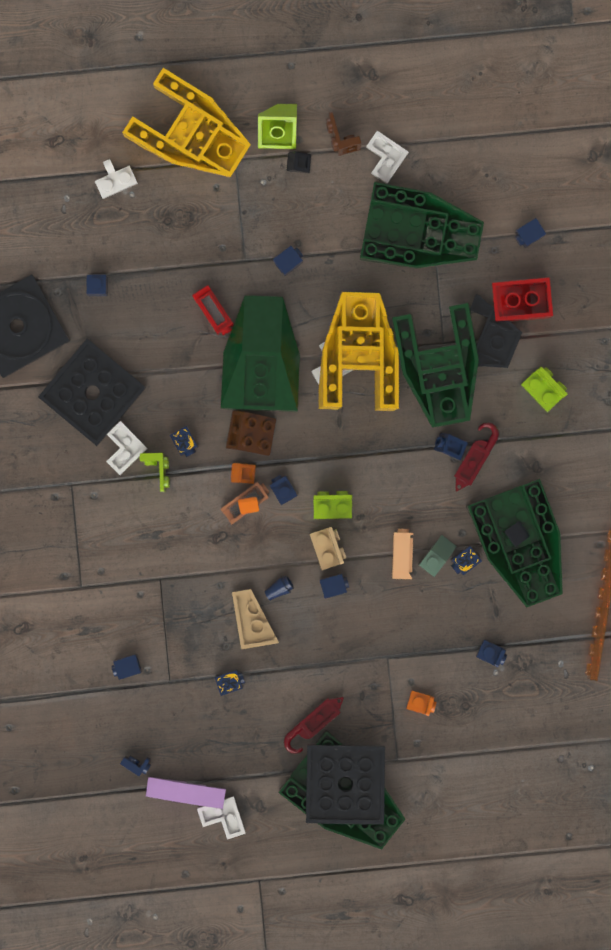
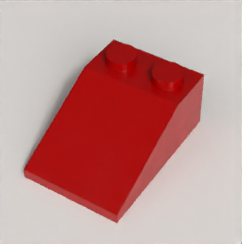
M550 277L492 283L495 321L535 320L553 317Z

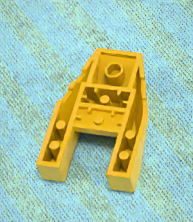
M162 68L153 83L154 88L184 106L166 136L132 116L122 132L124 137L172 164L231 178L251 144L215 103L212 97L165 68Z
M341 292L322 349L319 409L338 410L342 407V370H375V411H395L399 409V352L393 338L392 329L387 320V314L380 293Z

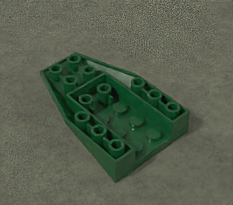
M374 182L360 260L410 268L475 261L478 258L484 222L433 193Z
M245 295L223 352L220 408L224 410L246 409L298 412L300 353L283 297Z
M540 479L466 506L488 561L526 608L563 594L560 531ZM520 521L530 537L514 547L503 531Z
M327 730L315 743L316 745H344ZM307 755L278 792L305 814ZM342 777L338 781V786L342 790H349L353 784L349 777ZM385 788L384 824H317L328 831L382 850L405 821V817Z

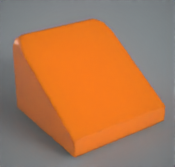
M232 464L231 482L254 484L255 465Z
M257 497L238 500L241 514L259 511Z

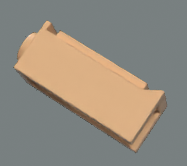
M398 529V533L393 532V579H412L409 572H412L413 538H410V535H413V533H409V529Z

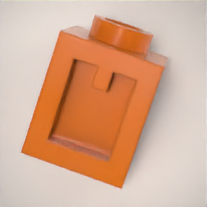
M411 690L406 709L429 716L430 712L434 713L437 702L434 701V696Z

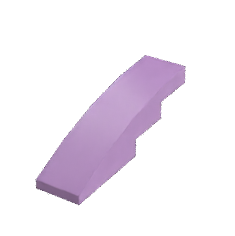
M148 777L146 796L223 809L226 789L187 783L185 781Z

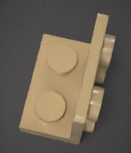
M332 527L310 534L322 570L344 564L343 559H346L343 547H338L337 541L340 538L337 529L333 530Z

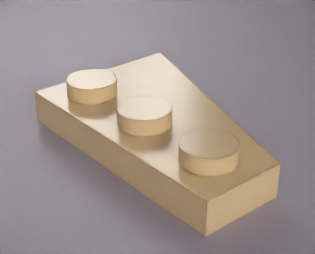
M252 590L232 592L241 649L279 643Z

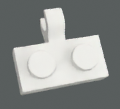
M110 159L103 162L108 175L95 181L103 199L138 184L130 165L115 171Z

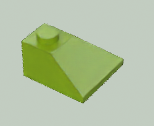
M276 104L258 114V148L296 149L297 104Z

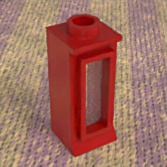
M209 285L192 295L217 335L222 334L224 336L233 330L231 328L234 325Z

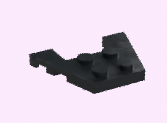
M476 294L470 311L488 318L477 343L478 366L508 368L523 332L510 321H495L494 308Z

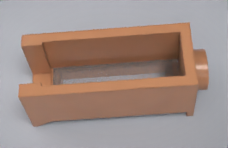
M257 482L220 510L227 517L231 525H233L246 515L240 513L239 499L257 497L258 505H260L269 498L267 494L270 492L263 483L259 485Z

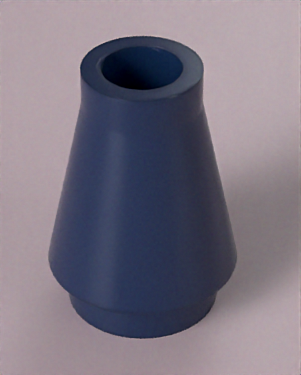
M281 576L264 592L271 601L274 598L291 593L294 586L288 576Z

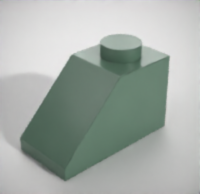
M441 535L418 565L435 577L457 546Z

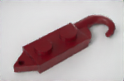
M486 422L478 427V431L485 427L490 428L492 435L488 442L478 440L472 444L454 475L456 477V492L468 485H472L497 442L499 430L493 423Z
M344 697L327 698L288 732L284 738L286 750L293 754L302 752V747L299 749L291 747V740L298 734L305 739L315 736L341 713L340 708Z

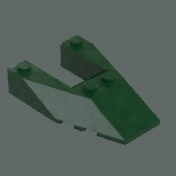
M469 303L449 306L456 345L419 351L413 315L407 314L392 317L403 376L432 428L471 420L479 358Z

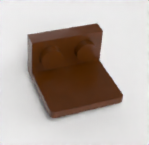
M329 112L326 126L328 133L333 134V137H331L333 151H337L338 156L361 150L360 136L348 135L343 138L344 140H340L333 112Z
M232 411L226 448L269 456L276 418L242 411Z

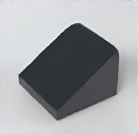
M298 151L289 152L286 170L310 173L312 154Z
M520 521L503 531L514 547L530 537Z

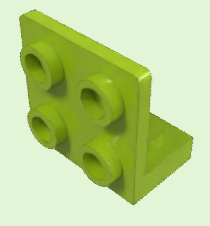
M539 367L521 386L548 412L562 398L568 395L565 392L567 388L560 381L556 382L552 378L553 374L548 368L545 367L543 369Z
M140 453V462H144L146 466H156L157 462H159L160 492H166V488H170V479L166 476V469H169V457H165L164 453Z
M329 491L317 492V495L313 496L314 519L352 518V495H348V491H337L336 495H329Z

